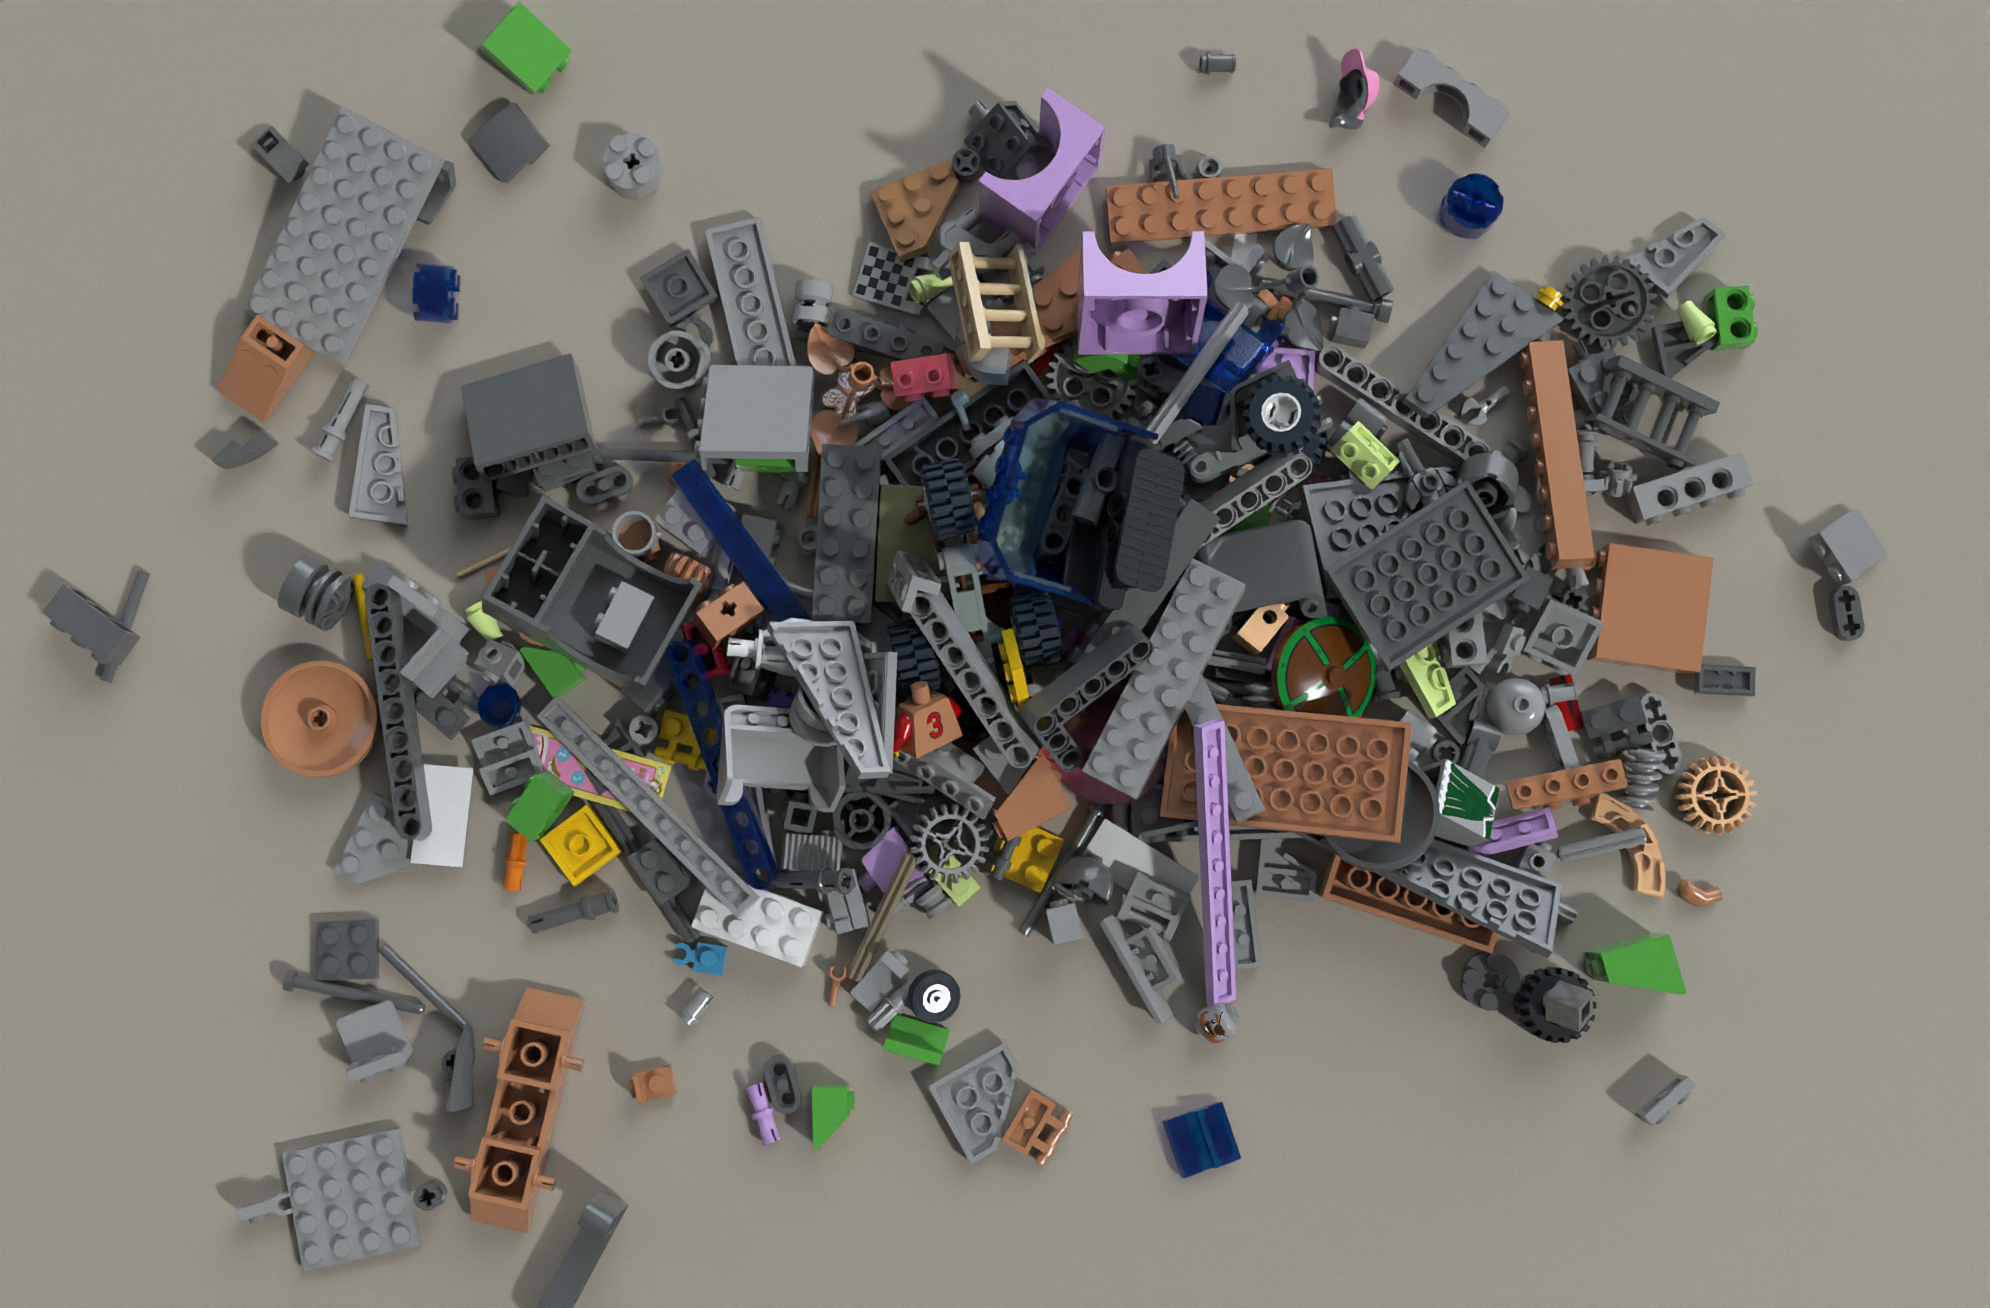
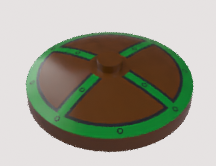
M1325 616L1307 618L1299 622L1284 636L1272 662L1271 687L1279 710L1358 717L1367 706L1375 684L1374 671L1376 666L1373 651L1358 627L1346 619Z

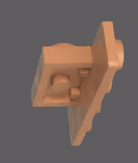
M1620 759L1510 780L1505 784L1512 810L1534 806L1535 810L1550 807L1551 812L1562 809L1561 805L1572 803L1573 807L1590 804V799L1597 794L1625 789L1628 786Z

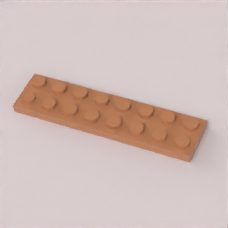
M1332 168L1176 180L1179 193L1178 199H1174L1169 181L1106 186L1110 244L1191 238L1192 231H1204L1205 237L1278 232L1299 224H1310L1311 229L1329 228L1336 224Z

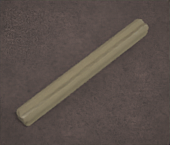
M909 851L903 854L849 967L847 976L850 979L859 982L863 978L916 868V860L918 858L916 854Z

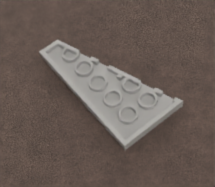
M855 621L769 622L767 631L858 779L887 778L890 768Z

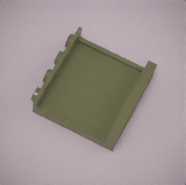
M880 483L875 601L897 602L887 584L897 550L924 557L937 578L946 576L945 569L940 570L938 566L928 516L911 526L904 522L905 516L916 509L915 496H923L922 486ZM979 489L978 492L981 500L984 502V509L987 513H990L991 496L986 495L985 489ZM975 516V520H976L975 530H976L977 526L980 525V522L978 521V519H977L976 516ZM974 532L969 533L971 543L975 545ZM987 561L981 566V568L987 567ZM966 574L965 579L967 589L973 588V584H968V579H971V574ZM978 575L980 586H985L986 582H981V575ZM954 577L955 582H958V577ZM948 582L941 583L940 591L942 594L950 593Z

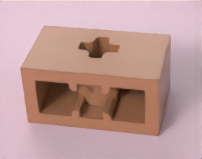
M744 582L736 587L734 584L727 586L719 593L721 597L713 602L708 599L695 609L696 614L692 622L712 649H715L727 641L729 637H733L761 617L764 608ZM722 610L725 613L730 611L732 613L731 616L729 614L723 616L721 614Z

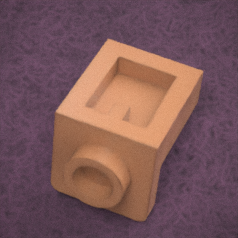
M671 1065L636 1072L632 1075L633 1080L629 1081L632 1098H637L638 1104L677 1094Z

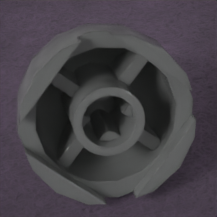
M870 792L847 794L839 801L832 816L834 817L833 829L835 835L841 843L852 849L875 847L884 840L892 824V816L888 804L882 797Z
M1087 853L1086 856H1075L1067 860L1058 871L1054 886L1059 892L1069 898L1074 899L1075 894L1086 899L1084 904L1106 907L1113 894L1114 878L1110 869L1102 863L1103 859L1100 856Z

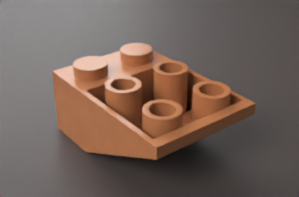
M257 314L240 337L217 391L265 423L314 356V353Z

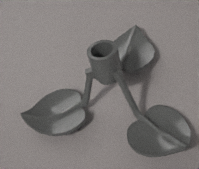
M1299 224L1283 230L1274 240V257L1279 263L1285 264V270L1289 271L1285 279L1251 287L1252 279L1250 273L1239 264H1230L1219 271L1213 281V289L1218 301L1228 310L1236 302H1240L1250 309L1253 306L1251 292L1285 285L1290 292L1299 293V296L1292 303L1293 310L1287 312L1284 316V333L1293 345L1319 352L1323 350V330L1320 316L1310 302H1301L1304 297L1309 295L1308 290L1317 286L1319 275L1312 266L1314 251L1310 233L1311 225Z

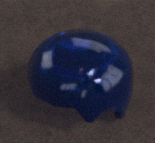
M504 682L487 686L478 698L477 711L481 720L491 727L498 728L511 725L520 716L522 708L519 693L512 686Z

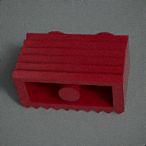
M693 622L681 625L697 680L709 682L729 675L731 670H729L730 665L727 664L728 659L725 658L727 654L723 653L725 650L722 648L723 643L712 649Z

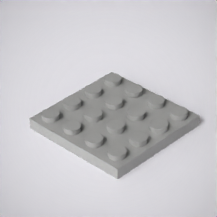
M401 1127L282 1153L288 1191L290 1192L291 1208L294 1207L293 1219L303 1272L422 1245Z

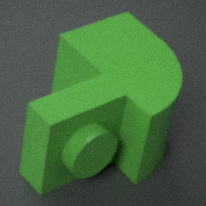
M1077 337L1073 361L1091 373L1110 369L1128 382L1137 379L1141 354L1078 355Z

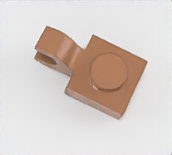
M1268 289L1262 290L1257 295V298L1270 306L1269 313L1264 320L1286 337L1283 319L1287 312L1293 310L1292 302L1285 296L1278 302Z

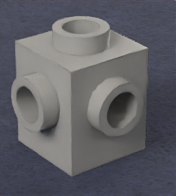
M489 639L485 647L479 651L474 664L482 672L481 677L492 684H496L498 681L513 688L525 669L527 662L510 643L505 641L498 643Z

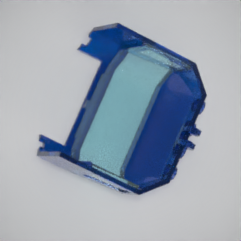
M1033 398L1011 420L1010 425L1005 430L1003 437L1005 444L1002 454L998 457L995 464L996 475L994 482L986 495V510L978 523L979 534L977 542L983 574L1097 606L1094 599L1075 594V587L1062 583L1064 567L1037 560L1041 535L1047 523L1050 509L1056 500L1054 495L1067 450L1072 448L1088 453L1090 450L1097 448L1102 433L1125 437L1136 435L1152 440H1157L1159 434L1060 400Z

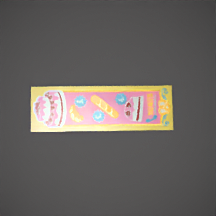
M530 726L544 772L549 770L575 791L574 796L631 812L610 790L601 795L598 794L585 773L587 767L551 731ZM612 749L662 799L672 766ZM596 777L602 787L604 784Z

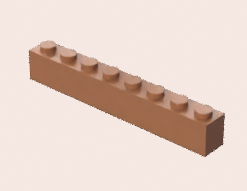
M1563 340L1529 342L1524 352L1520 354L1519 364L1520 369L1525 372L1523 393L1529 400L1527 421L1532 423L1533 429L1530 443L1532 450H1536L1537 457L1534 464L1535 476L1540 479L1541 487L1538 490V500L1540 505H1543L1545 514L1542 516V528L1544 532H1547L1548 536L1546 557L1548 560H1551L1552 569L1588 567L1594 560L1595 555Z

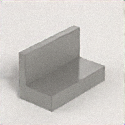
M439 628L400 673L414 682L428 696L434 698L472 654Z

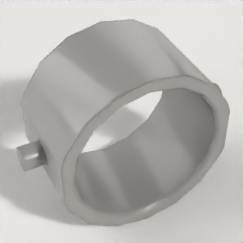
M630 511L617 518L612 530H609V536H612L613 541L622 549L637 558L644 557L655 549L658 539L662 538V532H659L654 521L646 514ZM631 519H644L651 526L652 535L650 541L640 550L632 551L625 549L620 542L621 528Z

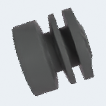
M309 555L304 556L292 567L286 576L279 592L278 606L280 609L298 618L305 615L307 623L315 624L317 628L328 631L339 622L346 612L354 594L355 579L346 574L342 575V572L336 569L329 571L327 564Z

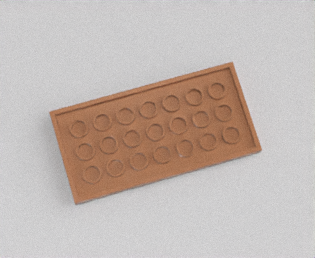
M1216 704L1266 810L1238 823L1228 803L1229 825L1400 844L1412 733L1411 722ZM1184 709L1169 738L1160 817L1197 821L1194 727Z

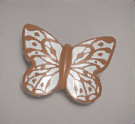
M838 371V385L836 388L827 390L822 396L823 405L831 409L836 408L835 412L839 416L852 390L848 383L850 372L842 373ZM871 383L867 390L857 391L845 419L857 414V403L860 401V397H864L876 389L873 383Z

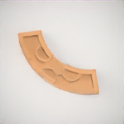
M1605 793L1597 794L1594 797L1589 820L1605 826L1613 833L1642 827L1645 831L1647 838L1645 844L1626 848L1633 867L1632 891L1663 899L1666 879L1665 864L1662 861L1657 845L1658 841L1652 830L1624 802Z

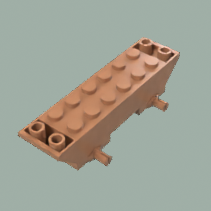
M526 987L516 1013L510 1019L508 1031L503 1040L484 1038L483 1043L486 1044L482 1045V1050L499 1053L500 1061L496 1077L499 1079L485 1136L481 1139L479 1151L475 1158L468 1159L456 1156L454 1160L456 1163L453 1164V1168L470 1171L471 1184L468 1197L470 1198L471 1221L529 1233L539 1189L554 1190L556 1178L543 1176L568 1069L582 1072L584 1067L581 1065L584 1064L585 1059L574 1058L571 1055L585 999Z

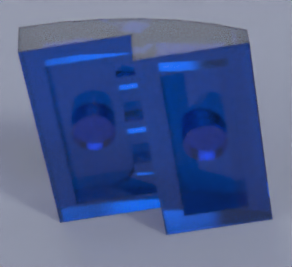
M1222 1101L1162 1121L1181 1178L1190 1177L1210 1168L1216 1169L1241 1159Z

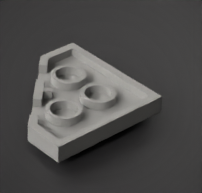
M372 793L333 870L334 873L357 884H364L417 865V863H411L413 840L401 838L396 831L391 800L377 793ZM415 820L410 825V830L413 835Z
M1005 1042L928 1085L930 1092L971 1165L995 1152L999 1145L1019 1071V1066Z

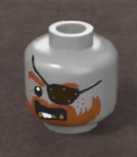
M1219 1002L1199 1010L1194 1025L1204 1042L1209 1041L1211 1044L1216 1045L1237 1034L1236 1023L1240 1021V1018L1233 1005L1227 1007L1226 1004Z

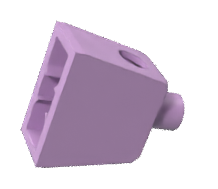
M899 825L889 830L884 840L873 847L862 858V863L868 871L858 877V882L866 892L878 885L881 891L885 893L903 854L906 851L910 852L911 847H915ZM924 861L916 865L909 882L926 874L920 872L921 867L925 865Z

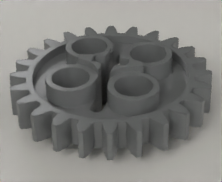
M1604 255L1601 264L1595 258H1592L1590 261L1591 268L1582 264L1579 267L1582 275L1577 272L1572 273L1571 277L1575 283L1567 282L1564 287L1571 292L1562 294L1561 298L1569 302L1562 305L1561 310L1569 311L1570 314L1565 317L1564 321H1573L1574 324L1570 327V332L1579 329L1578 340L1586 335L1589 337L1588 346L1597 340L1599 349H1602L1606 342H1609L1610 348L1614 349L1617 340L1624 347L1628 344L1627 336L1635 341L1639 338L1636 330L1643 333L1647 330L1643 322L1651 323L1654 318L1648 312H1653L1657 309V306L1650 304V301L1657 298V294L1649 293V290L1655 284H1646L1644 281L1649 273L1638 274L1641 267L1640 264L1632 269L1629 267L1631 259L1628 258L1623 264H1620L1619 255H1616L1612 263H1609L1607 255ZM1615 277L1622 279L1624 289L1615 290L1611 286V279ZM1585 288L1594 289L1597 293V299L1594 301L1585 299L1583 290ZM1633 292V296L1617 300L1612 305V308L1610 305H1604L1589 313L1584 311L1585 308L1601 304L1606 299V296L1608 300H1612L1624 293ZM1630 304L1633 306L1634 316L1627 317L1623 315L1621 305ZM1601 314L1605 316L1607 326L1598 327L1593 321L1594 315Z

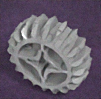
M941 804V814L938 815L934 808H930L929 812L932 816L930 820L925 815L920 816L921 821L925 823L924 827L914 824L913 829L919 831L920 835L919 837L910 836V841L918 842V847H911L910 852L920 853L916 863L919 864L924 861L925 865L920 869L922 874L932 869L930 874L931 880L934 881L938 873H940L941 883L946 884L948 875H951L953 883L956 884L959 882V873L962 874L965 880L970 879L967 872L968 868L975 873L979 872V868L974 865V862L977 860L980 863H985L986 859L978 855L980 851L989 852V847L981 846V841L989 840V835L979 836L978 832L984 830L986 826L985 824H979L975 827L974 823L979 817L974 814L967 819L968 809L964 808L961 814H957L958 805L953 804L951 813H948L946 805ZM945 819L956 820L951 829L945 834H939L931 830L939 821ZM964 825L972 835V850L965 847L960 841ZM953 836L956 839L953 842H957L956 846L963 850L949 849L945 852L943 849L945 845H942V841L936 839V837L950 839ZM926 837L937 843L939 847L935 864L927 854L925 846ZM953 854H960L968 858L958 867L943 868L945 862Z

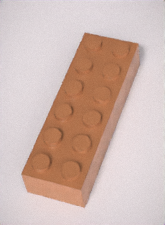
M1331 852L1317 897L1482 952L1493 953L1498 937L1497 933L1372 871L1354 867L1342 860L1334 852Z

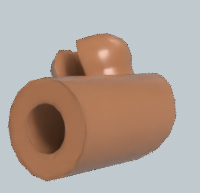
M1690 879L1683 880L1678 885L1682 899L1695 907L1723 900L1719 887L1702 890L1695 886L1694 882Z

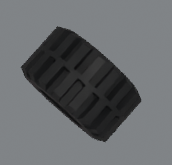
M1556 967L1539 968L1534 970V974L1526 975L1524 977L1526 981L1524 984L1521 983L1520 993L1514 999V1001L1518 1002V1007L1514 1008L1515 1013L1521 1017L1518 1019L1520 1024L1527 1028V1032L1552 1043H1568L1570 1039L1577 1040L1582 1037L1580 1034L1582 1031L1587 1032L1590 1029V1026L1587 1024L1589 1020L1594 1021L1596 1015H1592L1578 1032L1547 1021L1541 1010V1001L1544 994L1553 988L1559 980L1593 991L1587 988L1589 983L1585 979L1580 978L1579 974L1573 971ZM1593 1001V1009H1597L1596 1002Z

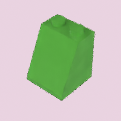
M520 1L477 48V50L530 94H534L537 90L542 94L552 83V80L549 78L556 69L561 72L568 65L571 59L567 56L572 52L564 42Z
M1650 933L1585 951L1587 959H1584V966L1587 974L1592 976L1593 980L1680 995L1687 993L1670 935Z

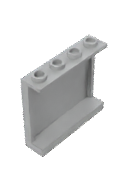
M710 365L709 376H704L703 392L706 394V398H701L700 403L701 415L704 416L703 419H698V436H701V440L695 442V457L701 459L702 470H707L708 458L794 459L796 472H808L815 390L813 367Z

